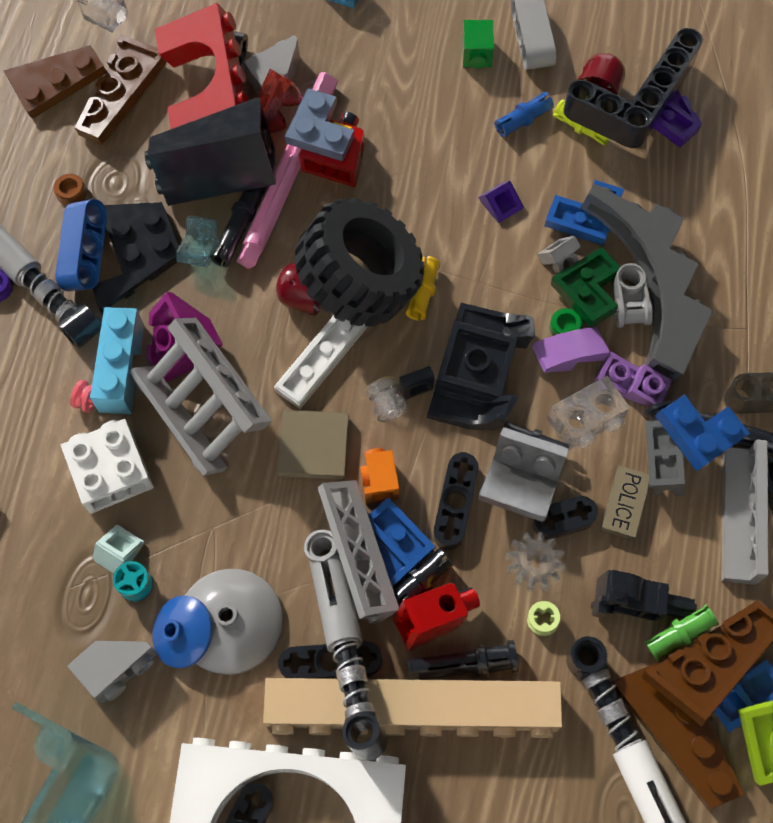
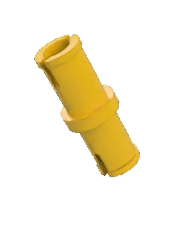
M431 256L427 258L422 257L421 261L424 262L423 282L417 293L411 298L406 309V315L413 320L419 321V316L421 320L425 319L430 297H433L436 291L434 283L441 263L438 259Z

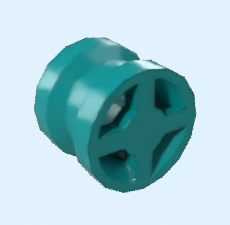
M128 561L121 564L113 574L115 589L128 601L139 602L144 600L153 589L152 576L142 564L136 561Z

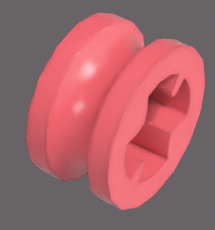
M85 380L77 382L70 398L71 407L76 409L81 407L86 413L93 410L95 405L90 399L92 384L89 386V383Z

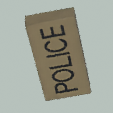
M618 465L600 531L634 541L650 483L649 474Z

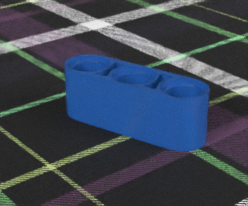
M97 199L70 203L65 208L55 273L57 285L64 291L88 290L98 284L107 211L104 204Z

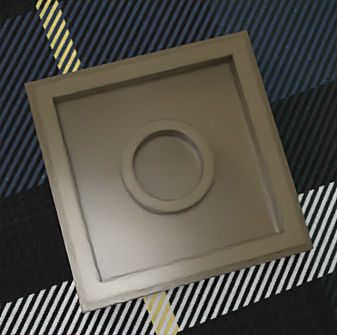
M282 410L277 464L278 477L345 479L349 414L343 412Z

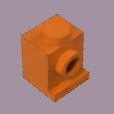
M382 448L367 450L365 452L366 466H360L365 503L383 502L388 497L391 500L399 499V485L393 451H385Z

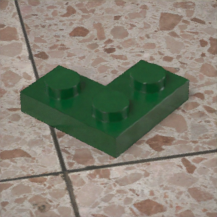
M600 247L553 276L551 286L592 328L617 311V303L601 287L615 279L621 266Z

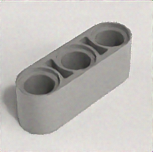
M511 0L512 19L524 69L555 66L556 48L544 0Z

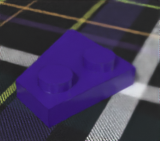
M677 90L655 124L654 129L681 148L699 132L702 122L691 109V103L687 96H681Z

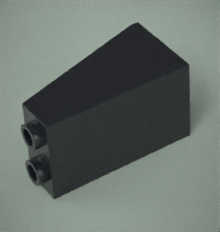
M260 97L151 136L149 138L148 150L144 153L148 169H153L156 175L155 185L159 195H164L168 206L276 185V148Z

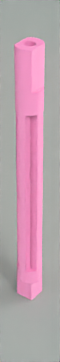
M321 72L314 84L313 90L333 95L338 80L326 72ZM289 144L285 148L276 168V185L268 186L236 260L237 263L247 269L256 265L260 254H262L301 167L299 153L302 148Z

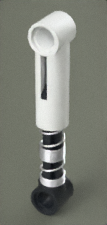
M581 637L575 641L567 653L566 663L568 669L580 681L584 682V687H586L587 691H591L595 699L593 705L599 708L597 713L600 716V721H602L604 727H608L609 732L607 735L612 737L616 744V753L613 754V757L644 823H686L647 741L637 739L636 734L638 731L633 730L628 720L630 718L629 712H627L622 699H618L614 691L616 685H611L609 681L611 676L608 673L609 666L607 664L608 654L606 647L595 637ZM583 649L590 651L594 655L595 664L592 666L582 664L578 658V651Z

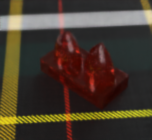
M270 68L256 98L260 97L270 132L276 133L287 128L285 118L279 111L280 106L292 107L300 105L303 96L297 86L291 82L292 80Z

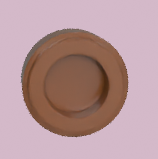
M65 174L54 183V193L59 202L64 205L83 201L86 197V186L82 178L76 174Z

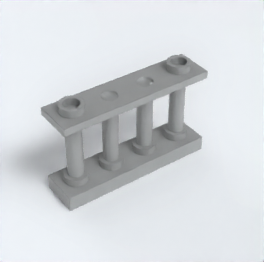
M176 318L167 327L176 342L156 366L135 367L129 373L137 382L140 391L147 396L189 455L194 467L203 476L223 472L228 467L219 454L241 431L247 433L263 430L272 422V419L197 318ZM186 353L193 362L194 369L173 392L163 377ZM205 379L212 388L213 395L191 417L182 405V402ZM224 405L231 414L233 421L210 443L200 428Z

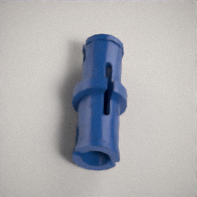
M542 92L527 103H519L515 106V110L495 120L494 125L497 132L499 133L503 130L500 136L505 138L522 126H530L535 118L554 108L551 96L545 100L549 94Z

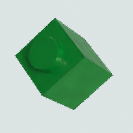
M464 20L462 35L463 68H492L494 53L493 20Z

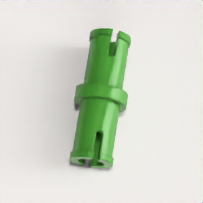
M705 604L702 608L684 619L678 621L676 618L671 621L672 626L644 642L655 660L659 661L660 658L680 646H689L692 644V639L712 627L718 626L719 623L711 609Z

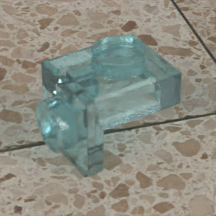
M191 215L187 217L186 236L177 250V262L192 266H209L211 262L210 256L218 244L217 220Z

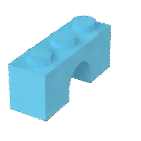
M104 307L90 399L99 413L132 415L136 383L129 371L132 369L133 356L141 354L144 324L137 309Z

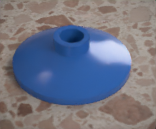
M191 596L175 597L160 609L153 625L152 639L154 649L162 662L174 668H187L196 664L205 655L210 646L213 633L210 612L203 602Z

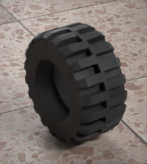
M346 198L328 203L301 235L295 248L296 270L300 271L298 278L301 285L307 287V294L311 300L315 299L320 304L319 308L327 313L329 311L334 314L335 319L341 322L348 320L350 325L354 326L365 324V327H371L390 321L417 293L422 285L424 275V262L421 261L422 252L420 247L416 246V238L412 232L408 233L405 229L406 225L400 219L397 221L392 216V212L386 208L383 210L378 208V204L371 201L363 203L362 199L352 198L348 201ZM350 254L359 258L370 271L360 266Z

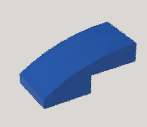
M767 659L747 672L715 710V714L729 733L741 725L738 709L773 700V667Z

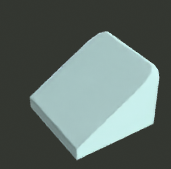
M115 525L95 543L93 560L114 574L121 564L133 561L145 541L121 526Z

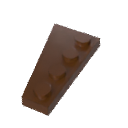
M755 601L723 621L721 626L698 637L695 642L686 648L679 649L669 655L659 665H653L645 670L642 678L699 725L703 726L773 643V611L760 601Z
M665 660L611 682V685H616L614 688L616 692L620 693L636 718L642 721L655 738L656 744L677 767L676 770L707 810L745 795L709 719L703 726L699 725L642 678L645 670L653 665L657 666Z

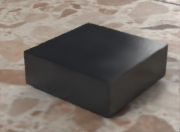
M430 366L399 377V391L403 400L434 389L435 375Z

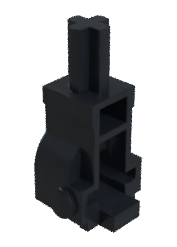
M608 570L597 578L595 601L591 603L590 608L593 609L592 616L601 618L607 613H620L656 622L666 615L685 618L697 610V604H695V599L668 594L669 584L646 580L638 575L627 572Z

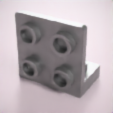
M503 427L493 461L478 499L539 521H545L569 448Z

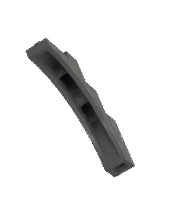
M594 183L580 208L600 220L619 237L634 257L637 265L641 266L645 271L653 317L651 346L645 364L671 379L672 385L684 374L713 311L700 300L684 295L698 266V263L691 260L686 254L670 249L684 218L677 215L672 209L662 207L657 203L648 212L639 204L629 202L614 194L612 190Z

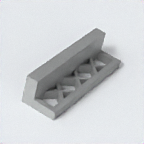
M756 440L750 449L730 447L722 453L721 582L757 585L768 576V455L766 440Z
M357 481L322 483L317 488L359 619L367 618L369 624L382 622L396 613L399 606Z

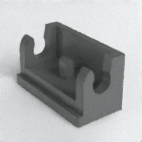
M658 420L645 421L650 488H654V494L657 496H661L662 491L672 490L675 496H685V472L682 451Z

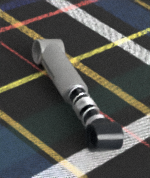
M0 224V268L15 284L30 289V294L43 307H48V312L51 315H55V319L59 322L57 326L76 348L80 349L101 331L102 323L84 304L77 305L73 300H67L64 297V291H61V288L53 280L46 279V273H40L41 264Z
M325 529L317 530L306 538L304 552L310 563L327 650L334 653L333 660L338 663L336 675L339 689L345 695L342 703L347 709L345 711L346 719L342 728V737L346 745L359 759L365 761L374 760L385 751L387 735L379 723L378 714L375 712L373 704L368 700L367 693L370 689L365 686L368 683L366 670L360 664L363 658L359 657L357 651L362 645L363 639L355 604L332 532ZM331 549L327 555L319 556L324 550ZM329 575L332 578L335 596H333ZM373 730L372 737L367 742L357 743L361 732Z

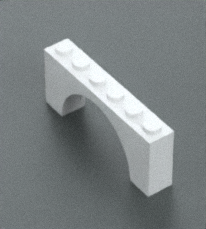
M193 738L192 744L182 743L170 823H217L225 806L242 788L264 776L285 772L305 774L330 786L345 801L355 823H401L406 765L399 764L398 757L381 755L377 758L376 762L363 761L353 752H340L339 758L325 757V750L303 748L302 755L288 753L289 747L280 745H266V751L251 750V743L230 741L229 747L215 746V740L207 738Z

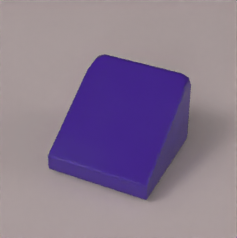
M511 181L503 182L478 197L497 223L502 222L524 208Z

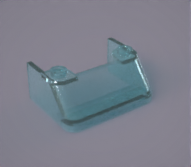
M15 702L12 707L13 710L43 725L35 741V754L41 762L53 768L22 823H91L117 776L119 764L116 756L105 748L40 713Z

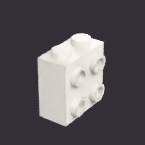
M125 419L106 422L98 430L88 434H76L68 442L60 444L81 503L90 514L154 488L133 432Z

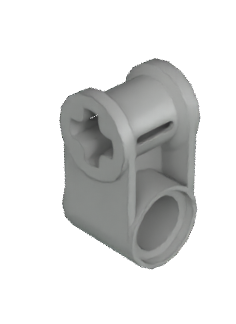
M624 264L619 268L611 290L613 300L618 305L617 311L614 313L615 325L617 328H623L624 324L638 323L650 326L652 323V304L648 294L645 271L637 264ZM629 280L635 286H627L622 281Z

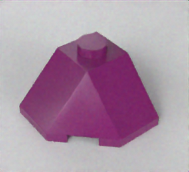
M166 292L149 312L148 325L153 326L152 345H147L146 359L150 366H156L176 343L174 336L167 328L176 318H197L217 347L220 349L223 345L210 318L172 292ZM184 353L163 378L166 382L192 371L194 364L187 354Z

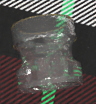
M394 377L378 379L365 389L369 401L375 405L374 413L379 422L396 419L408 410L405 399L398 394L399 385Z

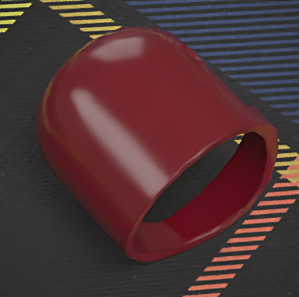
M595 54L587 60L583 67V72L577 80L586 79V81L619 96L625 80V67L622 61L612 54Z
M295 263L288 264L281 271L276 284V294L280 303L288 308L316 316L321 310L319 308L320 304L315 299L311 300L307 294V287L301 285L298 278L300 271L296 270Z

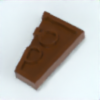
M91 45L3 70L24 109L32 119L108 73Z

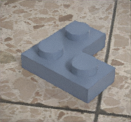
M308 88L285 135L286 144L344 161L354 139V130L329 122L337 105L336 96Z

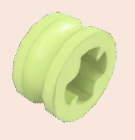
M547 601L535 603L529 610L528 626L538 636L551 635L556 631L560 622L558 608ZM546 611L551 614L549 621L553 623L551 625L543 623L541 626L536 623L538 616L534 614L539 612L543 615Z

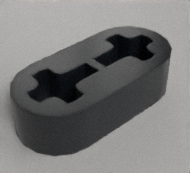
M578 496L550 504L547 513L549 519L561 518L562 520L555 523L553 530H549L547 525L541 526L543 521L533 519V530L536 535L546 540L586 530L593 525L597 518V506L593 500L585 496ZM577 506H580L582 511H589L585 521H582L580 516L571 518L568 516L575 513Z

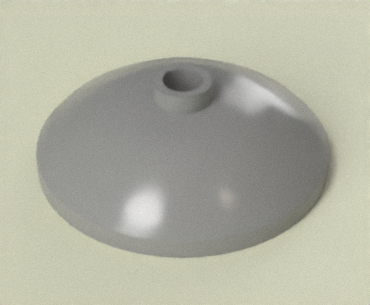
M241 569L218 570L198 580L185 594V596L195 597L203 602L212 618L213 633L210 646L205 655L196 663L201 668L221 675L244 673L263 663L276 648L283 628L282 607L273 588L258 575ZM224 611H232L233 617L227 622L221 620V614Z

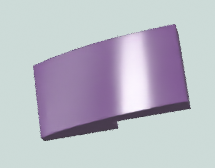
M597 327L557 334L540 340L532 346L544 373L572 371L579 362L604 361L610 353Z
M610 352L602 362L593 382L624 398L651 407L663 402L672 380L646 364L637 367L615 353Z

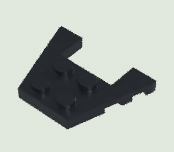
M162 202L104 205L107 211L106 228L123 274L99 282L92 288L102 315L104 307H112L113 304L123 297L125 299L129 298L135 293L134 289L147 280H154L183 259Z

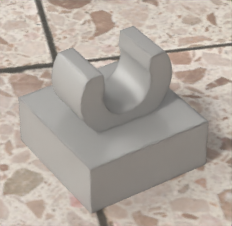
M575 236L565 237L539 252L537 256L542 265L552 264L554 272L558 274L565 269L563 266L565 259L568 260L570 266L579 261L578 256L573 252L581 246Z

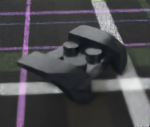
M460 303L439 370L427 418L466 429L495 430L501 426L519 397L516 395H502L515 347L526 349L530 341L535 338L533 317L503 313Z

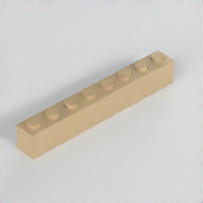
M265 678L263 724L266 728H272V734L278 735L294 734V728H309V734L330 735L331 729L343 728L344 720L346 719L345 711L347 709L342 703L345 695L340 691L337 679ZM367 679L368 683L365 685L366 688L370 689L367 693L368 700L373 704L374 710L378 714L379 723L387 736H404L405 730H420V736L436 737L442 736V730H456V736L477 737L479 736V731H493L494 737L508 738L516 737V731H530V737L551 738L553 737V732H558L562 728L560 682ZM368 730L361 732L359 736L368 735Z

